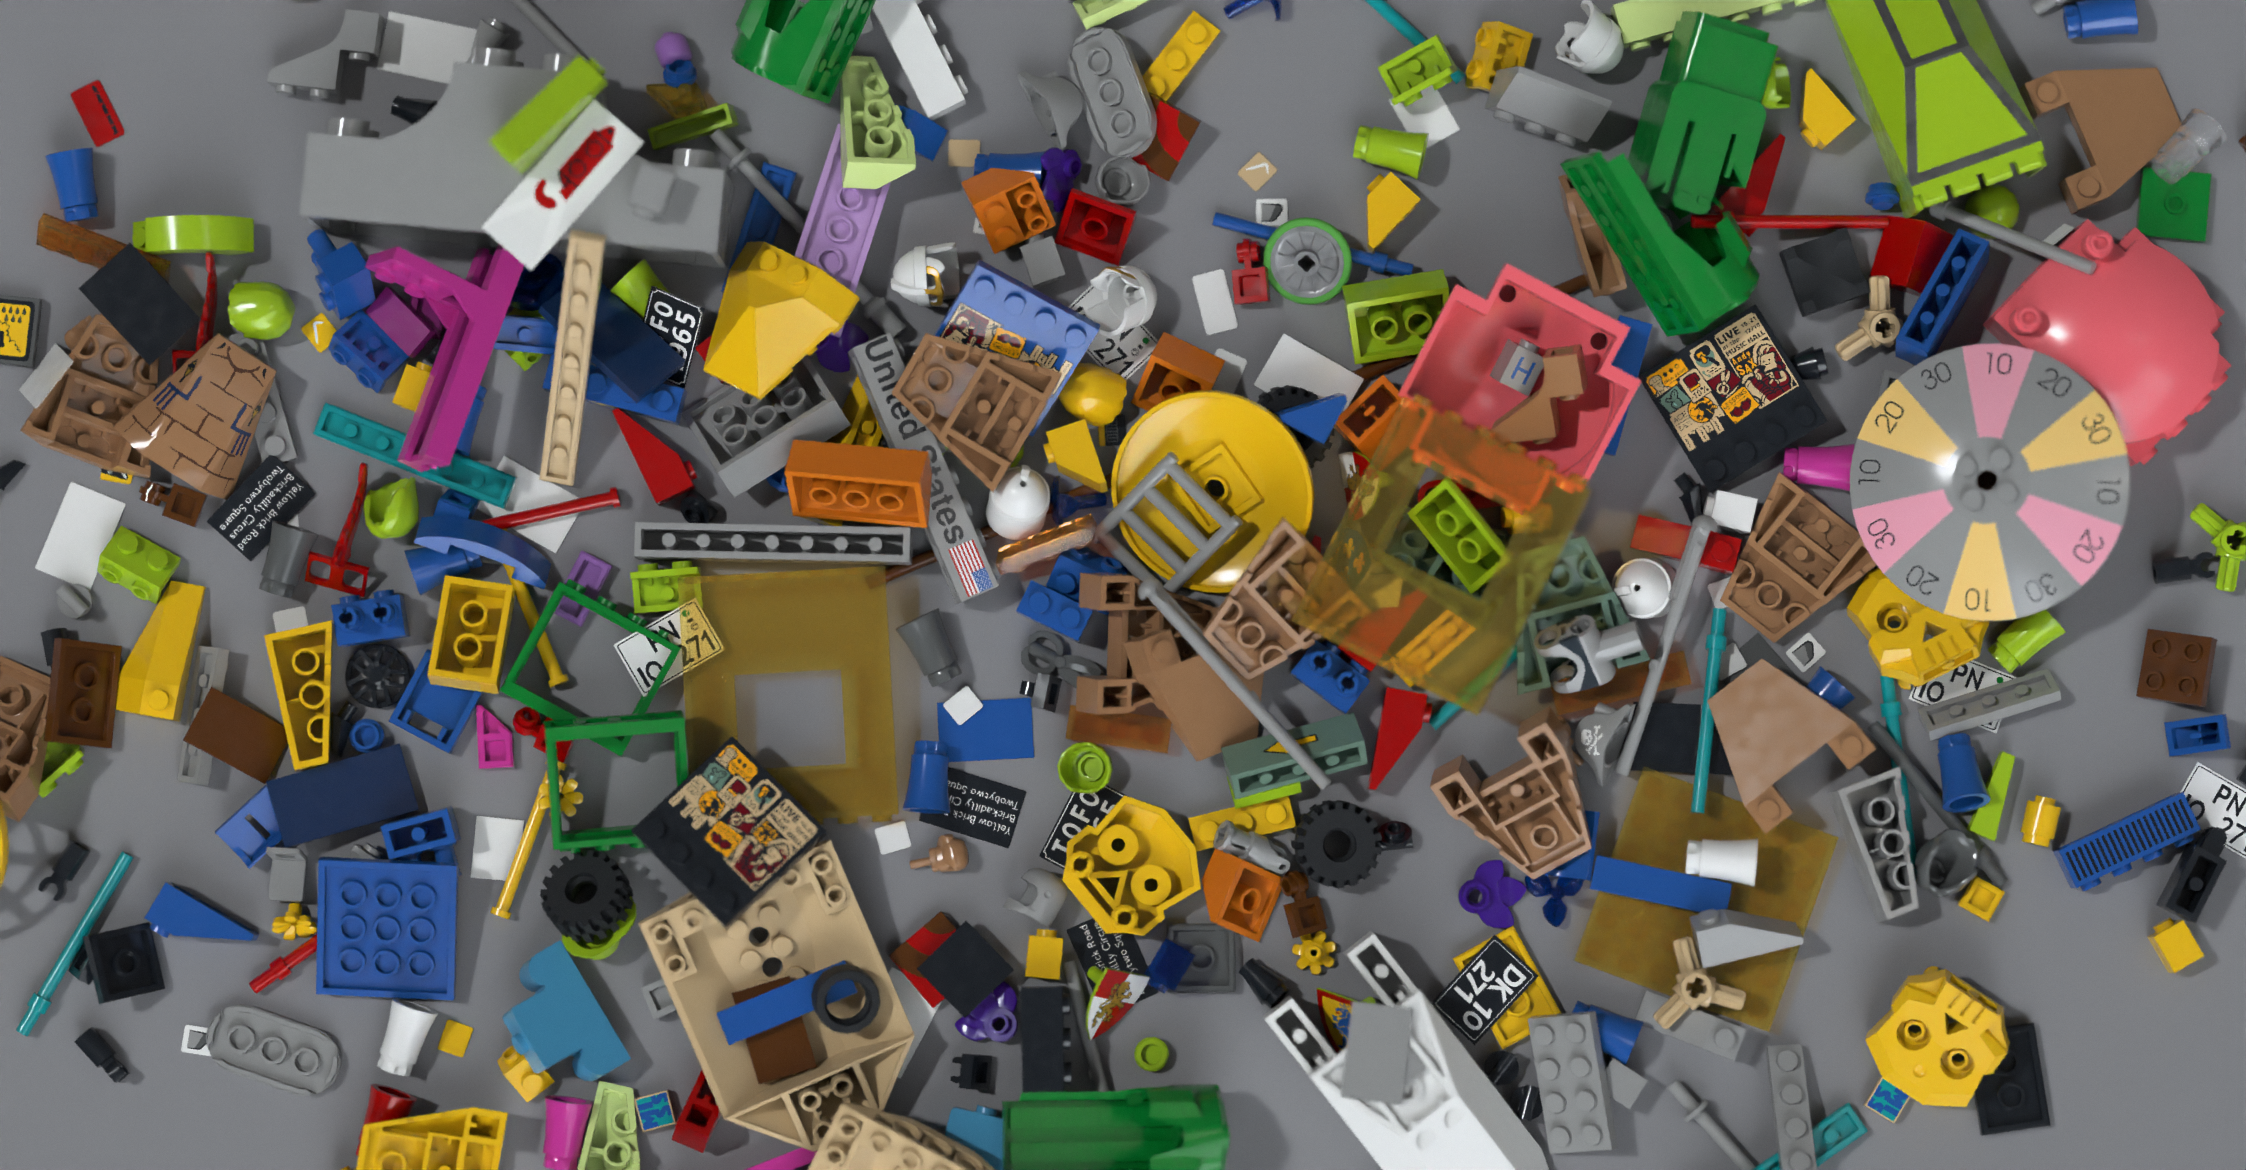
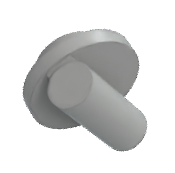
M65 583L56 591L58 607L65 616L80 618L90 611L93 602L92 595L83 585H67Z

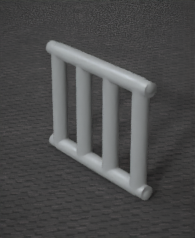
M1169 452L1095 527L1094 531L1089 535V539L1095 544L1100 542L1136 578L1142 581L1149 578L1156 579L1110 533L1123 519L1176 572L1164 585L1160 584L1166 590L1176 593L1243 524V521L1237 515L1231 517L1177 464L1179 461L1178 457L1173 452ZM1167 473L1221 525L1209 540L1155 487ZM1144 497L1199 549L1187 562L1132 510Z

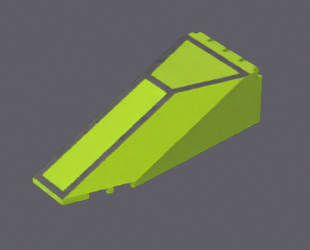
M1825 0L1889 178L1899 193V205L1904 218L1913 219L1924 208L1948 200L1944 188L1946 186H1949L1950 192L1955 198L1980 189L1977 175L1981 174L1986 186L2013 177L2010 167L2011 163H2014L2019 175L2025 173L2027 178L2036 175L2047 166L2043 155L2045 149L2038 130L1977 0Z

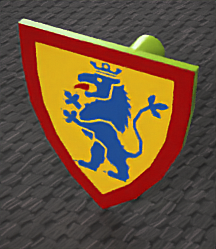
M1318 987L1317 999L1321 1021L1327 1037L1338 1054L1347 1047L1352 1001H1359ZM1368 996L1360 1001L1363 1003L1377 1004L1375 999L1371 996Z

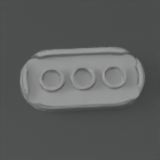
M1089 28L1075 39L1072 45L1074 46L1072 54H1069L1068 70L1073 84L1081 93L1083 100L1082 108L1090 130L1099 148L1106 153L1122 158L1138 156L1150 146L1157 130L1156 112L1129 42L1120 32L1111 28Z
M239 1004L225 1008L214 1016L207 1029V1048L213 1057L212 1059L220 1068L298 1096L319 1094L335 1082L341 1069L339 1047L328 1033L255 1006Z

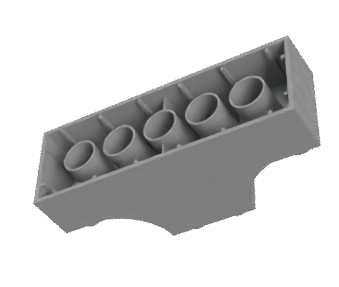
M475 48L473 63L454 62L449 85L437 105L416 124L385 138L379 139V132L369 130V122L349 118H329L327 134L307 132L299 215L317 230L324 229L326 233L497 248L498 242L481 227L582 112L522 175L488 141L577 56L544 54L542 69L524 68V63L515 61L516 52L499 48ZM603 89L594 99L607 110V94ZM674 149L672 165L651 163L634 153L548 253L567 254L569 235L573 229L605 235L604 258L638 261L646 259L649 262L727 268L735 187L725 169H720L721 163L715 161V153L697 149ZM642 163L671 173L678 179L663 219L654 216L652 221L633 214L634 208L630 207L627 203Z

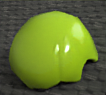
M1775 57L1762 105L1768 109L1789 108L1791 105V85L1788 68L1785 64L1775 63V61L1781 60L1780 57Z
M1991 184L1984 186L1967 200L1965 211L2012 229L2018 222L2020 206L2015 194L2006 186ZM1968 227L1969 230L1980 238L1996 239L1993 236Z
M1092 742L1072 744L1061 753L1057 764L1059 779L1067 789L1078 793L1089 794L1098 792L1109 783L1113 772L1111 756L1101 745Z

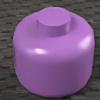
M664 33L655 44L654 48L659 63L665 69L666 65H671L676 60H691L692 58L688 41L685 35L681 33Z

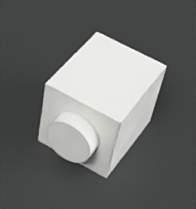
M1717 490L1714 492L1713 497L1707 496L1703 515L1711 516L1716 521L1717 528L1747 535L1751 532L1758 499Z

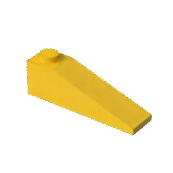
M170 581L119 673L115 710L174 721L181 720L206 589L205 586Z

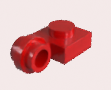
M1251 238L1243 239L1242 243H1237L1236 252L1239 264L1244 263L1245 269L1231 270L1234 304L1244 305L1270 302L1267 267L1254 268V263L1261 259L1259 242L1252 241Z
M523 707L516 711L513 717V725L516 732L524 736L532 735L536 737L533 747L546 753L544 722L541 724L539 713L531 707ZM549 717L545 719V721L553 720ZM575 740L556 741L558 761L562 763L565 761Z

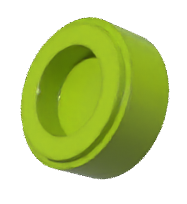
M1147 1037L1137 1044L1134 1057L1140 1068L1154 1072L1165 1066L1168 1061L1169 1051L1161 1039Z

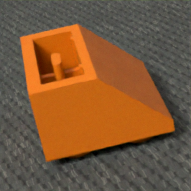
M990 168L961 182L994 254L1056 226L1033 172Z
M1384 375L1379 377L1341 413L1334 425L1339 434L1357 452L1364 454L1375 464L1379 472H1382L1411 444L1422 420L1418 413L1401 405L1404 398L1397 395L1399 391Z

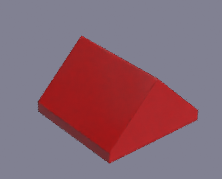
M1072 188L1054 243L1119 266L1137 217V211Z
M1888 215V227L1882 231L1869 278L1876 275L1888 276L1890 288L1920 297L1951 243L1953 235L1924 220Z

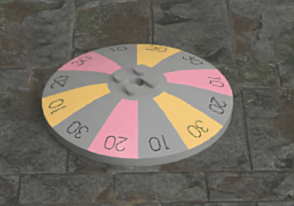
M1976 344L1947 350L1927 358L1896 379L1877 400L1865 419L1857 437L1850 469V497L1856 526L1866 549L1881 571L1899 589L1921 604L1950 616L1976 621H2004L2033 615L2055 606L2082 588L2098 572L2115 547L2125 523L2131 492L2130 464L2123 435L2115 417L2097 391L2082 376L2058 360L2035 350L2006 344ZM1984 471H1992L1997 477L1996 486L1988 491L1982 490L1977 483L1978 476Z

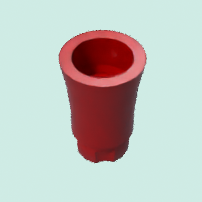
M371 1084L369 1102L358 1138L360 1142L356 1155L359 1156L364 1124L407 1118L417 1098L393 1087Z

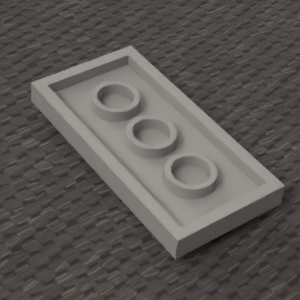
M1596 1012L1539 1015L1528 1018L1550 1154L1612 1150L1618 1147Z

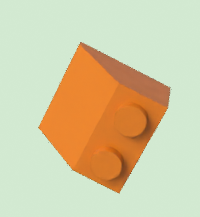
M1163 332L1151 354L1131 403L1149 411L1162 401L1179 394L1213 390L1225 360Z

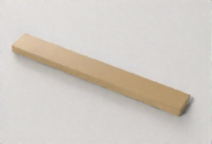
M573 229L569 235L539 479L542 481L573 486L575 483L606 242L605 235Z

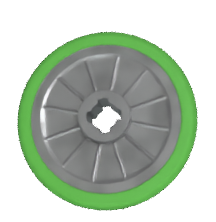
M1309 217L1290 220L1272 233L1265 246L1263 262L1264 267L1268 269V280L1280 295L1290 301L1306 305L1325 302L1335 297L1342 290V286L1346 285L1352 270V255L1349 245L1339 230L1323 220ZM1305 255H1308L1315 262L1311 267H1307L1301 261Z

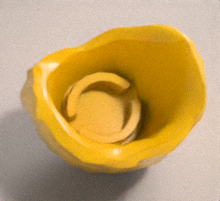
M1079 363L1058 398L1066 411L1079 420L1085 419L1087 424L1097 427L1112 423L1114 418L1120 414L1123 408V400L1127 395V382L1122 376L1112 372L1109 368L1092 363Z

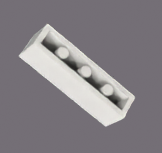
M876 0L872 10L927 118L933 121L965 105L966 101L963 95L969 92L960 74L955 77L953 76L948 66L953 63V60L945 44L938 47L933 37V34L938 32L930 15L923 16L918 7V4L923 1Z

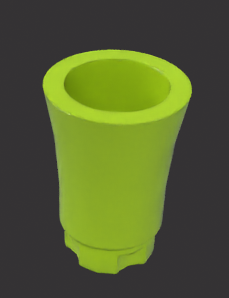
M1360 125L1355 140L1353 157L1366 159V163L1389 168L1418 180L1426 154L1429 133L1405 132L1374 126L1372 129L1371 127Z
M643 259L610 290L642 318H644L652 286L670 293L656 276L646 259Z
M2047 610L2033 615L2015 619L1996 638L1998 642L1991 645L1987 651L2010 674L2019 665H2024L2033 655L2066 633V631Z

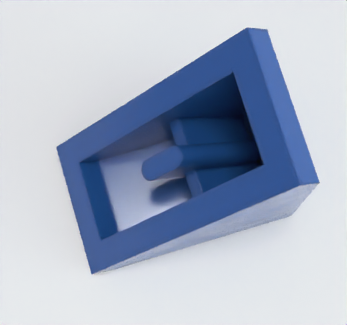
M898 105L902 112L901 118L905 127L910 129L914 137L915 153L933 162L948 130L919 112Z
M1336 393L1274 412V415L1288 427L1318 443L1324 444L1346 405L1347 398L1345 394Z
M2226 714L2164 723L2169 757L2231 748Z

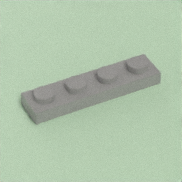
M242 332L227 336L229 340L273 367L265 340L245 338ZM274 377L254 434L262 462L269 455L277 457L282 463L299 459L277 380Z
M198 645L184 737L210 688L212 687L223 693L225 675L228 670V649ZM183 741L177 781L208 786L213 767V756Z
M2049 668L1919 708L1918 714L1929 740L1932 741L2060 701L2061 694Z
M1802 1044L1767 1046L1766 1057L1780 1170H1817Z

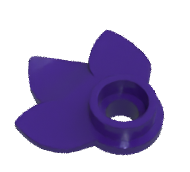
M1051 147L1040 158L1041 164L1047 171L1041 191L1045 199L1053 200L1054 211L1061 212L1066 207L1074 180L1081 171V160L1079 154L1073 149L1062 151L1058 147Z
M849 317L845 322L840 338L829 334L816 346L817 350L814 353L817 354L820 364L828 370L840 373L850 371L848 351L869 340V336L862 328L848 322Z
M1491 860L1481 864L1477 868L1474 878L1466 881L1460 887L1458 893L1459 903L1464 910L1470 913H1478L1484 924L1494 928H1508L1514 925V919L1508 907L1518 902L1527 890L1526 886L1518 880L1503 876L1504 866L1502 860ZM1474 889L1479 890L1482 895L1478 903H1473L1469 899V893Z
M1002 981L994 989L993 993L991 992L966 1018L961 1017L955 1022L956 1029L963 1036L973 1041H981L987 1038L1000 1043L1009 1041L1018 1030V1020L1014 1014L1018 1002L1015 991L1008 983ZM1004 1019L1005 1027L997 1031L995 1029L996 1021Z

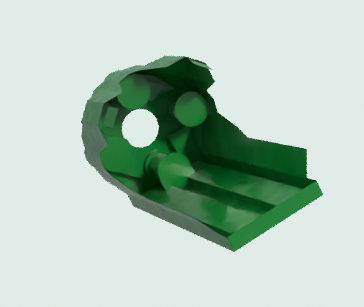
M746 0L736 22L738 36L731 49V59L745 69L802 96L829 104L876 0H809L807 4L799 0Z
M1597 151L1568 158L1560 164L1667 337L1703 330L1718 317L1745 302L1757 287L1760 276L1750 259L1753 248L1730 211L1722 212L1725 218L1716 224L1718 232L1714 228H1692L1690 221L1672 232L1624 153L1606 162L1601 152ZM1714 197L1712 201L1723 210L1724 205ZM1676 207L1672 209L1679 219L1691 214V212Z
M1217 1084L1170 1085L1166 1087L1134 1088L1106 1092L1021 1093L1018 1101H1002L1003 1170H1224L1230 1136L1225 1105Z

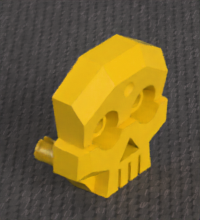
M1879 567L1867 573L1847 606L1848 617L1869 641V654L1881 675L1895 678L1900 688L1910 690L1911 684L1914 688L1916 686L1919 687L1980 657L1983 638L1990 621H1976L1950 616L1921 604L1899 589ZM1891 621L1901 623L1898 628H1891L1888 624ZM1927 634L1934 636L1926 641Z
M1124 795L1096 828L1087 825L1067 842L1066 864L1062 881L1105 933H1129L1144 936L1165 919V909L1201 889L1195 845L1165 809ZM1116 838H1120L1125 842V848L1120 852L1114 851L1111 846L1112 841ZM1120 877L1114 899L1097 878ZM1149 878L1155 879L1158 883L1157 889L1153 892L1147 891L1144 887L1145 881Z
M1931 966L1925 969L1922 975H1911L1905 979L1892 998V1009L1867 1032L1865 1041L1882 1078L1922 1105L1967 1107L1983 1075L1992 1074L2008 1053L2010 1042L2005 1028L2004 1007L1947 969L1938 971L1939 967ZM1948 1015L1957 1021L1948 1024ZM1913 1024L1918 1025L1921 1031L1913 1033L1909 1030V1026ZM1956 1053H1960L1964 1056L1965 1059L1961 1062H1957L1952 1058V1056Z

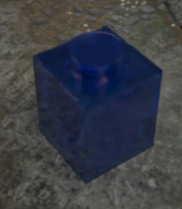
M1165 938L1144 973L1150 977L1147 984L1164 994L1168 988L1175 991L1195 955Z

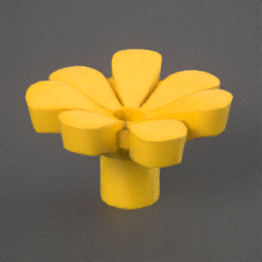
M558 774L559 790L562 793L560 795L561 811H564L568 817L576 814V808L573 804H581L583 802V794L574 791L578 787L576 780L570 778L563 782L562 776ZM542 783L539 787V792L545 796L538 800V806L541 809H547L550 807L548 783Z
M291 903L288 905V911L285 916L273 919L272 932L277 934L284 932L283 939L293 941L296 934L301 938H307L311 934H315L317 926L316 922H311L309 916L302 915L301 904Z
M1317 931L1314 937L1311 934L1300 936L1302 944H1294L1292 946V954L1300 956L1296 961V966L1299 970H1304L1309 966L1312 975H1319L1322 972V965L1327 968L1333 967L1335 959L1329 956V954L1337 950V945L1334 941L1325 942L1327 937L1325 931ZM1313 949L1317 950V955L1315 956L1311 954Z

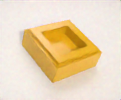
M1975 876L1968 883L1957 906L1989 922L2005 891Z

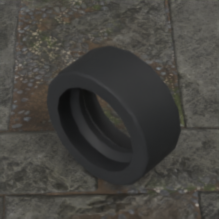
M847 964L832 966L823 972L814 983L811 994L813 1009L821 1022L832 1031L843 1034L859 1032L869 1026L878 1014L880 1006L879 989L872 978L859 967ZM840 980H854L865 991V1004L861 1011L853 1017L847 1019L837 1018L829 1012L826 1006L827 992L832 985Z

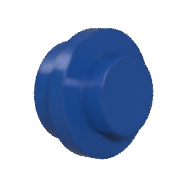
M676 60L671 65H666V69L663 71L664 82L677 89L686 88L697 79V70L690 60Z
M1888 182L1871 184L1868 187V192L1865 194V202L1872 205V208L1876 210L1891 209L1900 200L1896 186Z
M359 720L350 730V742L357 751L362 753L378 750L384 741V730L375 720Z

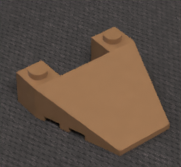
M2158 68L2059 70L2027 82L2018 89L2032 120L2063 107L2066 108L2091 166L2088 169L2064 178L2058 183L2071 215L2106 200L2184 131Z
M1080 573L1079 607L1100 611L1109 610L1107 675L1077 676L1076 711L1092 714H1127L1136 710L1139 706L1149 702L1154 703V698L1144 684L1141 685L1134 676L1123 644L1124 642L1152 631L1170 629L1180 659L1197 653L1148 597L1141 601L1138 589L1143 581L1139 578L1116 573ZM1166 590L1203 631L1213 617L1211 608L1214 607Z
M1221 605L1211 608L1213 616ZM1170 629L1152 631L1123 643L1134 676L1141 685L1144 684L1154 698L1153 702L1159 710L1164 711L1173 724V730L1196 761H1201L1221 753L1222 747L1257 738L1259 720L1198 653L1180 659ZM1212 646L1211 648L1238 676L1244 685L1258 695L1261 702L1264 672L1247 681Z
M0 656V801L4 815L20 822L39 794L48 742L44 741L51 678Z
M1763 658L1707 700L1743 805L1765 834L1793 813V808L1778 791L1774 783L1827 743L1848 770L1876 749L1874 743L1854 718Z
M1550 706L1520 723L1517 739L1528 754L1527 757L1481 781L1462 754L1435 769L1430 788L1450 816L1457 821L1460 819L1474 830V834L1481 840L1486 839L1500 850L1499 854L1533 880L1592 848L1569 734Z

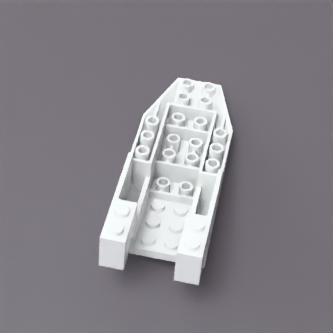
M1371 931L1343 953L1384 1005L1413 1009L1409 1047L1426 1066V1069L1407 1085H1404L1402 1105L1341 1097L1347 1047L1336 1054L1289 995L1262 1016L1382 1170H1549L1541 1147L1427 998L1416 988Z

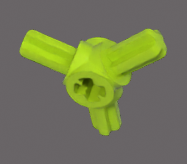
M2201 502L2190 513V519L2212 536L2210 542L2216 548L2215 556L2220 557L2215 584L2216 589L2224 592H2234L2240 561H2246V522L2243 521L2236 524L2232 519L2224 521L2207 505ZM2236 534L2235 539H2240V546L2231 549L2230 546L2232 544H2227V537Z

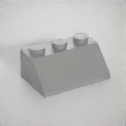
M1516 66L1497 70L1484 109L1494 112V118L1511 124L1516 120L1524 123V129L1531 133L1544 135V132L1556 136V142L1574 147L1575 143L1588 142L1609 110L1612 101L1527 68Z

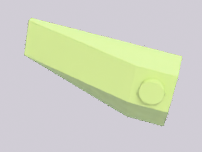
M851 56L840 79L842 188L878 189L909 173L916 167L914 137L910 129L905 127L901 118L902 112L899 106L894 104L888 92L889 86L875 57Z
M599 1081L577 1170H640L633 1088Z

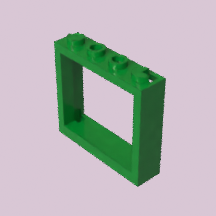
M568 579L566 585L559 581L499 691L553 720L579 718L515 683L562 597L566 596L632 633L639 632L672 650L647 695L644 697L641 695L632 714L646 713L681 647L666 640L669 634L666 631L660 629L658 634H655L644 628L647 621L629 612L627 617L614 611L617 605L599 595L596 601L585 596L584 593L587 588L570 579ZM633 735L619 736L618 738H589V740L622 756Z
M682 710L544 721L551 835L554 850L560 849V852L571 851V853H577L581 851L582 847L595 846V850L607 851L615 849V845L629 844V847L632 848L645 847L631 832L636 825L562 831L556 741L673 732L677 788L688 777L685 719Z

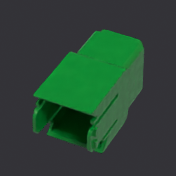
M1683 11L1680 21H1676L1660 79L1653 82L1648 89L1628 157V161L1656 206L1669 210L1676 207L1695 214H1705L1711 207L1717 183L1722 186L1746 188L1766 120V111L1762 101L1779 47L1768 43L1770 33L1697 11Z

